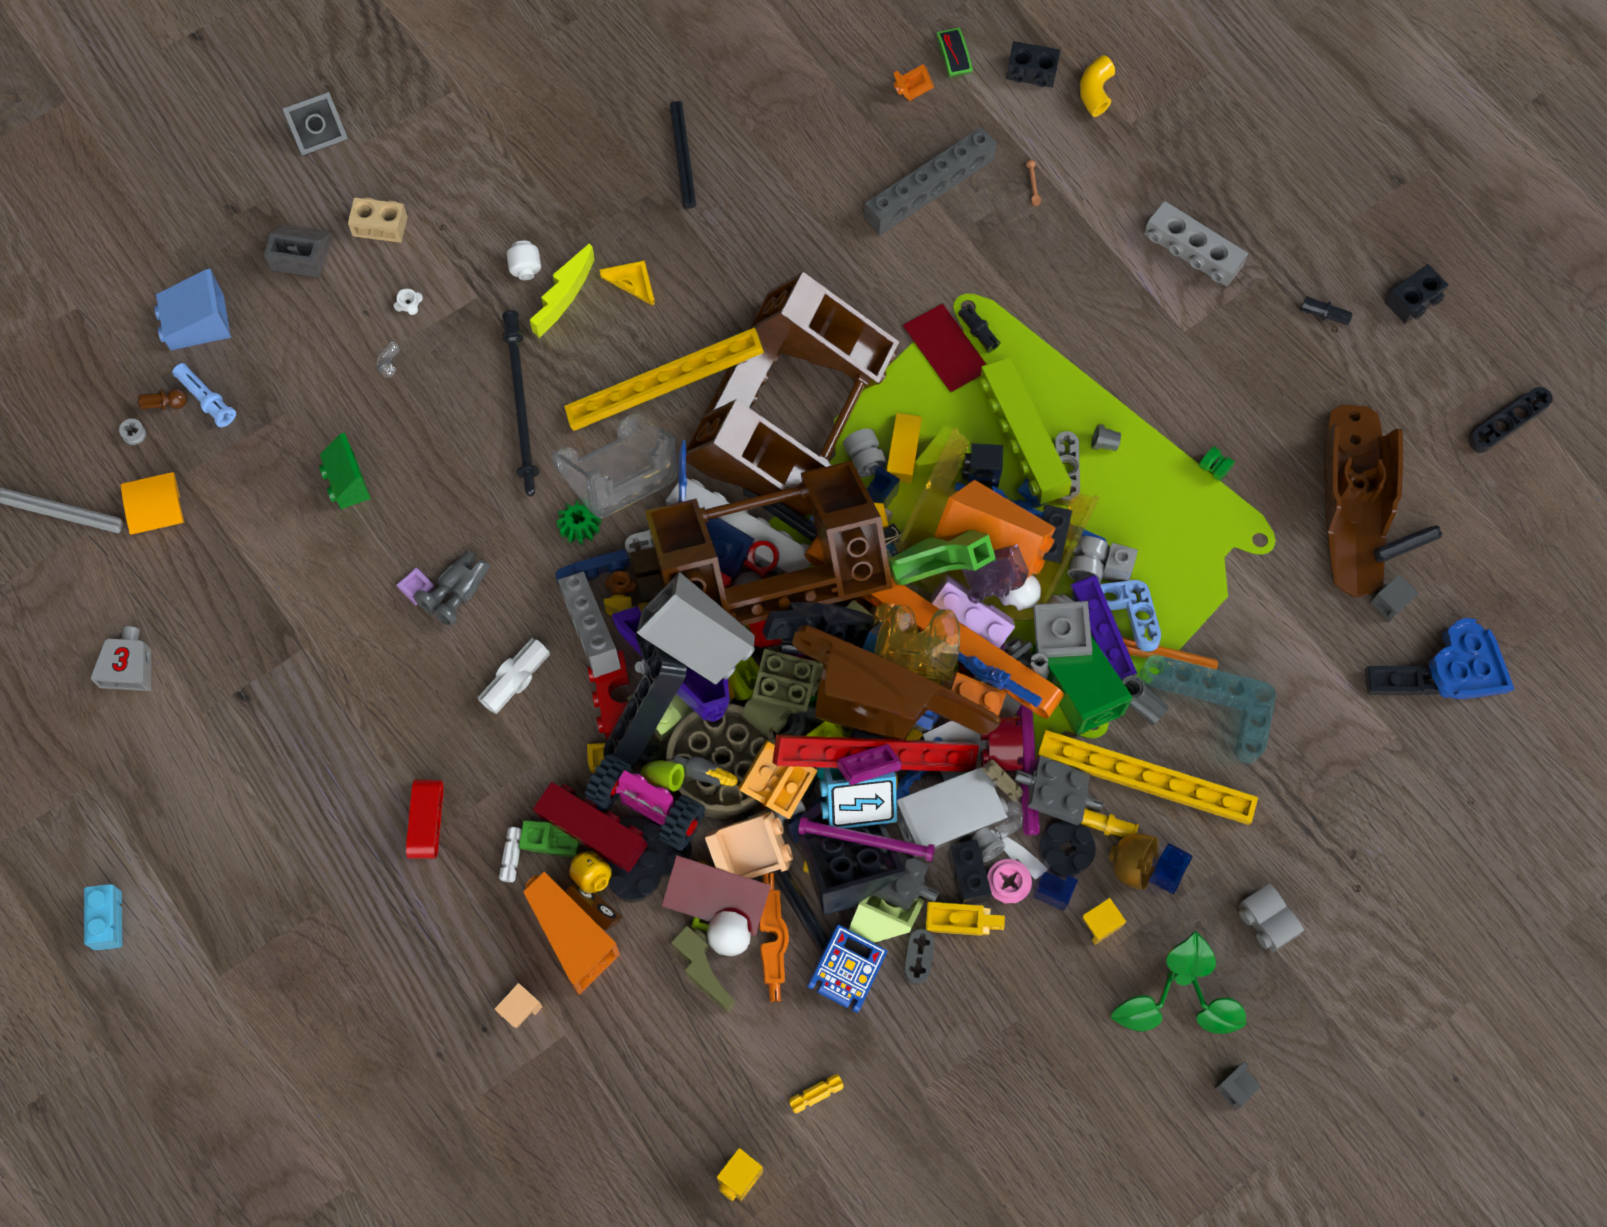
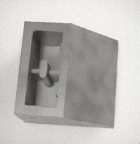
M282 225L270 233L264 256L272 271L320 278L332 233Z

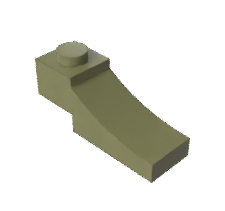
M686 926L671 942L672 948L690 964L684 970L686 977L728 1014L735 1006V1000L720 985L709 966L705 955L709 951L708 944H706L708 939L697 928L692 931Z

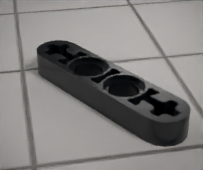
M1543 387L1532 389L1476 428L1469 437L1470 447L1479 453L1489 451L1542 414L1552 403L1553 397L1551 392ZM1541 397L1543 399V402L1540 401L1532 407L1531 404L1535 398L1539 399ZM1514 409H1523L1526 412V418L1517 417ZM1495 422H1504L1508 430L1504 432L1499 431L1495 427ZM1488 432L1490 433L1491 436L1486 440V442L1478 441V438H1483L1488 434Z

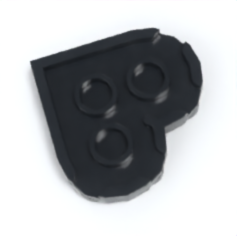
M619 817L621 825L626 828L632 825L643 832L642 838L648 846L630 873L606 860L611 868V878L608 886L612 893L617 895L620 900L631 903L641 902L659 888L662 877L671 876L676 856L686 859L691 858V841H688V845L679 851L659 839L662 825L651 819Z

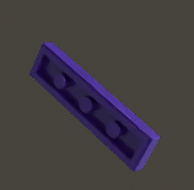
M1096 575L1071 584L1070 588L1076 602L1088 601L1091 636L1121 681L1126 676L1137 675V671Z

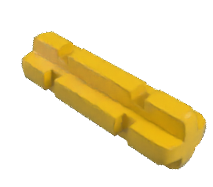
M834 1074L827 1078L826 1082L821 1081L802 1091V1095L797 1094L791 1097L789 1104L793 1112L798 1113L806 1109L805 1106L809 1105L810 1107L827 1098L831 1092L836 1093L842 1090L844 1084L840 1076Z

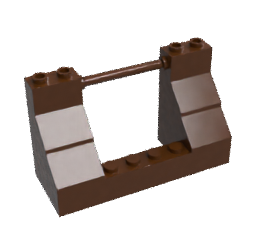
M804 272L768 291L748 329H756L764 353L727 369L686 446V462L708 477L742 488L745 487L761 495L798 487V484L802 483L800 473L831 466L828 459L863 389L882 383L887 374L885 370L888 364L896 357L897 352L895 350L899 344L898 340ZM780 353L807 360L811 364L841 371L854 380L855 384L819 455L749 408L757 401L759 396L757 391L767 381L769 377L767 372L770 366L776 363ZM801 497L782 501L802 516L812 513L806 498L801 499Z
M852 460L800 473L802 483L798 484V487L706 510L705 507L700 508L697 498L645 511L664 587L680 572L743 626L767 620L769 612L787 611L789 604L793 602L832 604L892 589L893 585L881 516ZM801 497V499L806 498L812 512L826 563L724 589L718 558L705 524L708 522V519Z

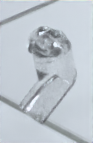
M393 341L379 353L376 359L377 371L386 378H390L396 372V368L391 365V360L401 350Z

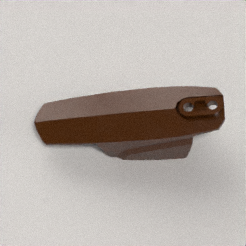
M1340 405L1330 412L1325 444L1324 479L1329 556L1333 584L1344 593L1359 598L1376 592L1384 584L1385 561L1377 562L1373 551L1386 545V535L1397 513V506L1402 497L1403 430L1395 429L1383 436L1379 415L1368 406ZM1349 417L1355 418L1356 421H1352ZM1353 436L1354 441L1357 443V445H1354L1350 442V439Z
M809 625L799 626L795 632L792 641L794 647L823 664L815 707V717L819 720L898 740H904L913 726L927 711H932L980 735L995 730L1001 723L1000 718L992 711L869 651Z

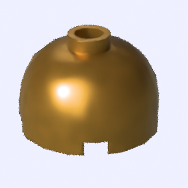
M1136 832L1128 834L1120 840L1117 846L1111 848L1109 861L1113 862V872L1120 882L1134 889H1147L1156 868L1152 867L1153 857L1158 858L1159 854L1158 838Z

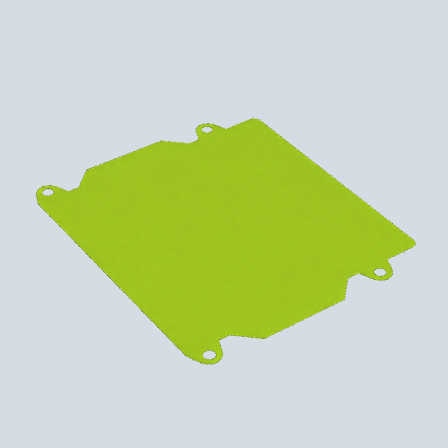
M966 293L960 295L954 302V313L964 329L963 332L985 363L988 365L1011 358L1053 445L1057 435L1064 431L1074 433L1079 440L1080 493L1078 499L1071 505H1063L1057 500L1047 502L1045 505L1072 510L1070 524L1105 538L1110 547L1112 543L1138 550L1129 581L1140 580L1149 588L1161 631L1159 646L1180 650L1228 597L1224 557L1234 547L1259 555L1273 550L1276 539L1265 517L1225 484L1213 478L1210 472L1201 469L1195 460L994 300L976 294ZM967 300L974 302L977 314L982 320L988 322V328L1001 342L997 349H992V352L988 353L977 337H973L970 334V328L958 315L962 302ZM915 342L908 346L886 368L885 372L887 374L882 383L867 389L865 388L862 391L835 445L836 456L829 462L831 465L851 461L852 459L847 456L843 447V441L850 434L867 428L874 431L879 442L877 449H882L888 461L896 413L921 416L922 420L915 462L944 425H947L971 441V443L1003 445V470L998 490L1001 489L1009 500L1018 501V499L1026 501L1017 489L1027 476L1021 474L1018 467V458L1016 454L1011 453L1008 446V437L1006 433L1003 434L1000 431L998 425L999 418L996 412H991L986 392L983 393L981 391L978 378L950 393ZM1098 424L1121 433V440L1117 451L1101 448L1094 450L1091 448L1093 433ZM1065 440L1062 443L1065 446L1064 455H1068L1070 445ZM888 462L880 472L868 477H861L873 502L883 503L884 508L892 511L893 517L888 525L890 526L894 523L911 547L929 537L934 538L950 496L956 493L953 492L956 482L966 485V480H962V466L960 464L953 472L917 476L913 473L911 484L886 480ZM1063 463L1068 474L1074 471V467L1070 463ZM1045 505L1034 509L1042 512ZM812 513L803 516L812 523H814V521L810 519L812 517ZM774 516L768 522L771 528L778 532L780 530L785 531L793 538V541L800 545L802 543L809 546L812 544L811 540ZM1068 533L1061 563L1045 561L1041 571L1037 575L1033 574L1041 587L1040 599L1036 604H1045L1051 595L1059 596L1061 593L1072 600L1073 592L1070 585L1077 581L1071 579L1067 573L1071 559L1074 557L1073 551L1076 540H1072L1071 535ZM1262 533L1267 537L1268 542L1264 547L1254 545L1252 537L1255 534ZM986 564L975 571L955 569L912 582L933 594L945 575H948L966 587L980 602L987 606L993 605L1013 619L1015 627L1003 644L1006 645L1014 639L1030 641L1032 647L1029 650L1032 654L1034 644H1036L1033 607L1019 611L1015 605L1004 606L997 596V586L1009 573ZM1101 579V582L1099 584L1114 582L1106 579ZM1132 591V593H1135L1137 598L1136 603H1138L1140 599V594H1137L1136 591ZM1108 592L1104 594L1108 601L1117 599V596L1113 593ZM1127 609L1111 610L1121 636L1134 639ZM1144 611L1135 613V616L1140 620L1149 618V615ZM1146 628L1144 637H1147L1148 641H1152L1148 636V628ZM896 642V644H899L904 649L907 656L909 649ZM933 647L931 648L927 656L935 654L947 659L942 676L958 671V661L950 659L946 654ZM1130 655L1137 671L1135 676L1139 677L1143 683H1150L1166 665L1165 663ZM1059 704L1048 719L1033 712L1035 757L1037 759L1045 730L1061 735L1065 730L1071 733L1074 732ZM1109 722L1100 726L1097 730H1090L1080 736L1098 738L1106 733Z

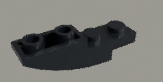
M793 602L789 604L787 611L769 612L762 633L766 640L794 638L799 626L809 625L845 642L866 640L869 631L872 630L875 618L861 611L831 604Z

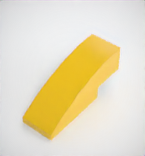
M896 413L886 480L912 483L922 420L921 416Z

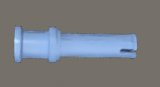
M178 364L173 369V376L201 403V409L215 419L214 422L218 427H225L234 420L236 411L223 402L220 394L212 393L186 364Z

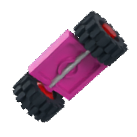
M612 754L607 755L605 760L602 759L600 766L596 767V772L592 774L591 781L587 784L588 789L585 791V797L602 808L609 809L610 806L614 805V801L618 800L620 794L622 804L662 825V830L659 834L660 840L679 851L683 850L688 845V841L692 840L693 834L697 832V827L702 822L700 820L704 817L705 806L686 795L681 796L679 801L677 800L673 806V797L669 791L663 787L658 786L656 788L650 785L644 777L637 773L632 775L630 773L632 768L630 764Z

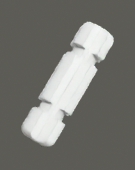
M509 827L507 830L506 838L508 842H505L501 863L503 868L500 869L499 878L503 882L515 881V868H517L519 860V842L522 829L517 827Z

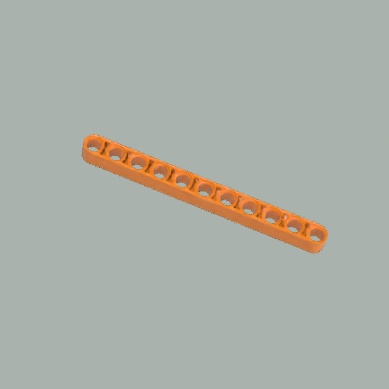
M818 536L804 553L805 558L814 566L826 563ZM892 577V589L860 596L898 622L907 624L927 636L954 648L965 656H976L986 666H993L1011 674L1010 680L1042 697L1040 705L1035 707L1005 688L1000 690L1006 692L1007 695L1037 715L1048 719L1063 699V692L1054 684L906 586L897 585Z

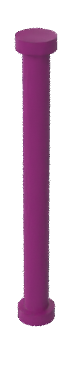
M802 817L799 824V834L805 835L808 832L926 857V861L931 862L934 857V844L925 846L811 822L806 817Z

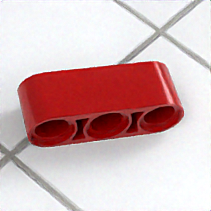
M413 780L406 840L407 858H437L444 795L443 780Z

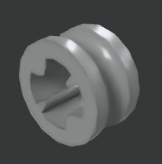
M127 419L119 427V433L127 444H140L146 437V430L139 420ZM132 428H136L138 432L136 434L133 432V436H129L128 431H133Z

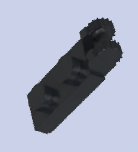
M1367 666L1365 669L1368 695L1439 694L1436 684H1424L1423 679H1433L1430 668H1422V666Z

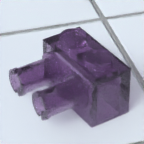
M1018 544L993 550L996 559L975 571L962 569L970 587L967 593V598L970 602L978 604L979 601L982 603L985 597L992 595L1003 598V595L1007 597L1010 591L1017 590L1025 584L1029 570Z

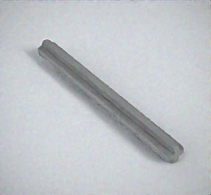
M0 487L1 504L114 533H120L124 526V522L119 517Z

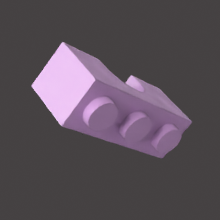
M945 575L931 595L933 605L998 648L1001 647L1015 627L1011 617L991 604L987 606L980 602L966 587L948 575Z

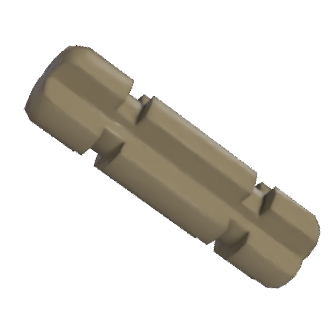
M988 760L987 764L983 765V771L1012 801H1018L1019 797L1023 796V790L994 760Z

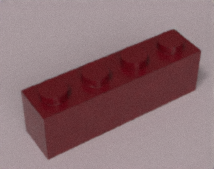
M551 782L532 810L541 819L551 823L554 827L630 873L648 846L642 838L644 833L632 825L628 828L621 825V819L609 811L603 814L597 810L598 805L586 797L583 800L574 796L576 792L566 784L562 783L561 786H558Z

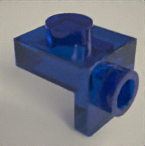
M1168 843L1157 861L1149 882L1174 895L1193 856Z

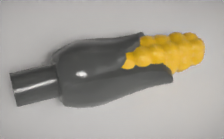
M677 755L674 758L673 762L681 764L685 774L694 780L717 786L720 784L735 786L738 782V777L724 770V766L713 764L703 758L691 757L686 759Z

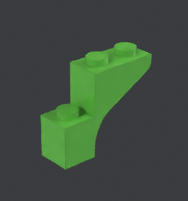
M969 530L950 541L929 537L888 559L895 583L897 585H904L955 569L975 571L996 558L989 535Z

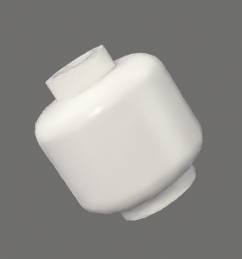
M517 241L508 249L509 272L513 276L519 277L520 280H530L541 270L539 250L531 242Z

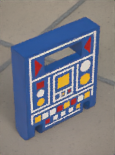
M835 925L806 987L813 989L817 980H820L822 982H820L816 991L818 994L845 1008L849 1007L854 998L855 1001L851 1011L858 1013L888 950L840 925ZM847 938L869 949L865 958L843 947Z

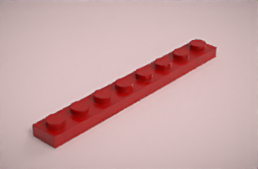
M776 735L772 763L776 766L838 768L837 763L840 758L889 744L902 763L901 770L971 772L976 768L979 745L974 742Z

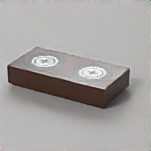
M577 884L569 886L565 892L604 930L618 925L623 918L598 895L583 892Z

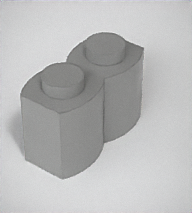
M1270 883L1243 900L1239 905V914L1242 920L1247 925H1252L1258 933L1256 935L1257 940L1263 948H1269L1272 953L1304 931L1299 920L1286 906L1282 897Z

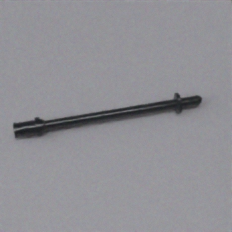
M507 310L502 314L505 331L502 336L503 341L509 344L522 466L516 470L518 477L524 478L525 493L527 496L532 497L536 492L534 477L540 474V469L532 464L519 343L523 340V333L519 328L518 312Z

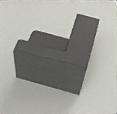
M1399 574L1376 595L1370 604L1390 622L1418 595V592Z
M1245 1061L1215 1088L1235 1110L1242 1107L1250 1099L1249 1097L1260 1088L1258 1082L1245 1070L1249 1066Z

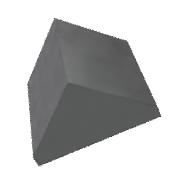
M329 91L282 108L302 156L348 139Z

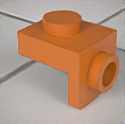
M924 64L903 76L898 70L893 72L896 79L893 84L899 95L903 94L908 101L934 88L929 72Z

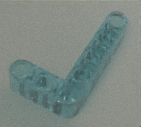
M1160 655L1150 656L1146 660L1140 671V678L1144 684L1243 710L1236 745V755L1241 762L1245 764L1255 763L1265 752L1276 699V691L1270 684ZM1149 667L1157 668L1160 671V675L1152 674ZM1175 674L1184 675L1187 681H1179ZM1202 681H1209L1212 684L1213 688H1206L1203 685ZM1229 687L1236 688L1239 691V695H1233L1229 691ZM1255 694L1263 695L1266 702H1260ZM1250 719L1258 720L1261 727H1255ZM1245 744L1253 745L1256 748V753L1249 752Z

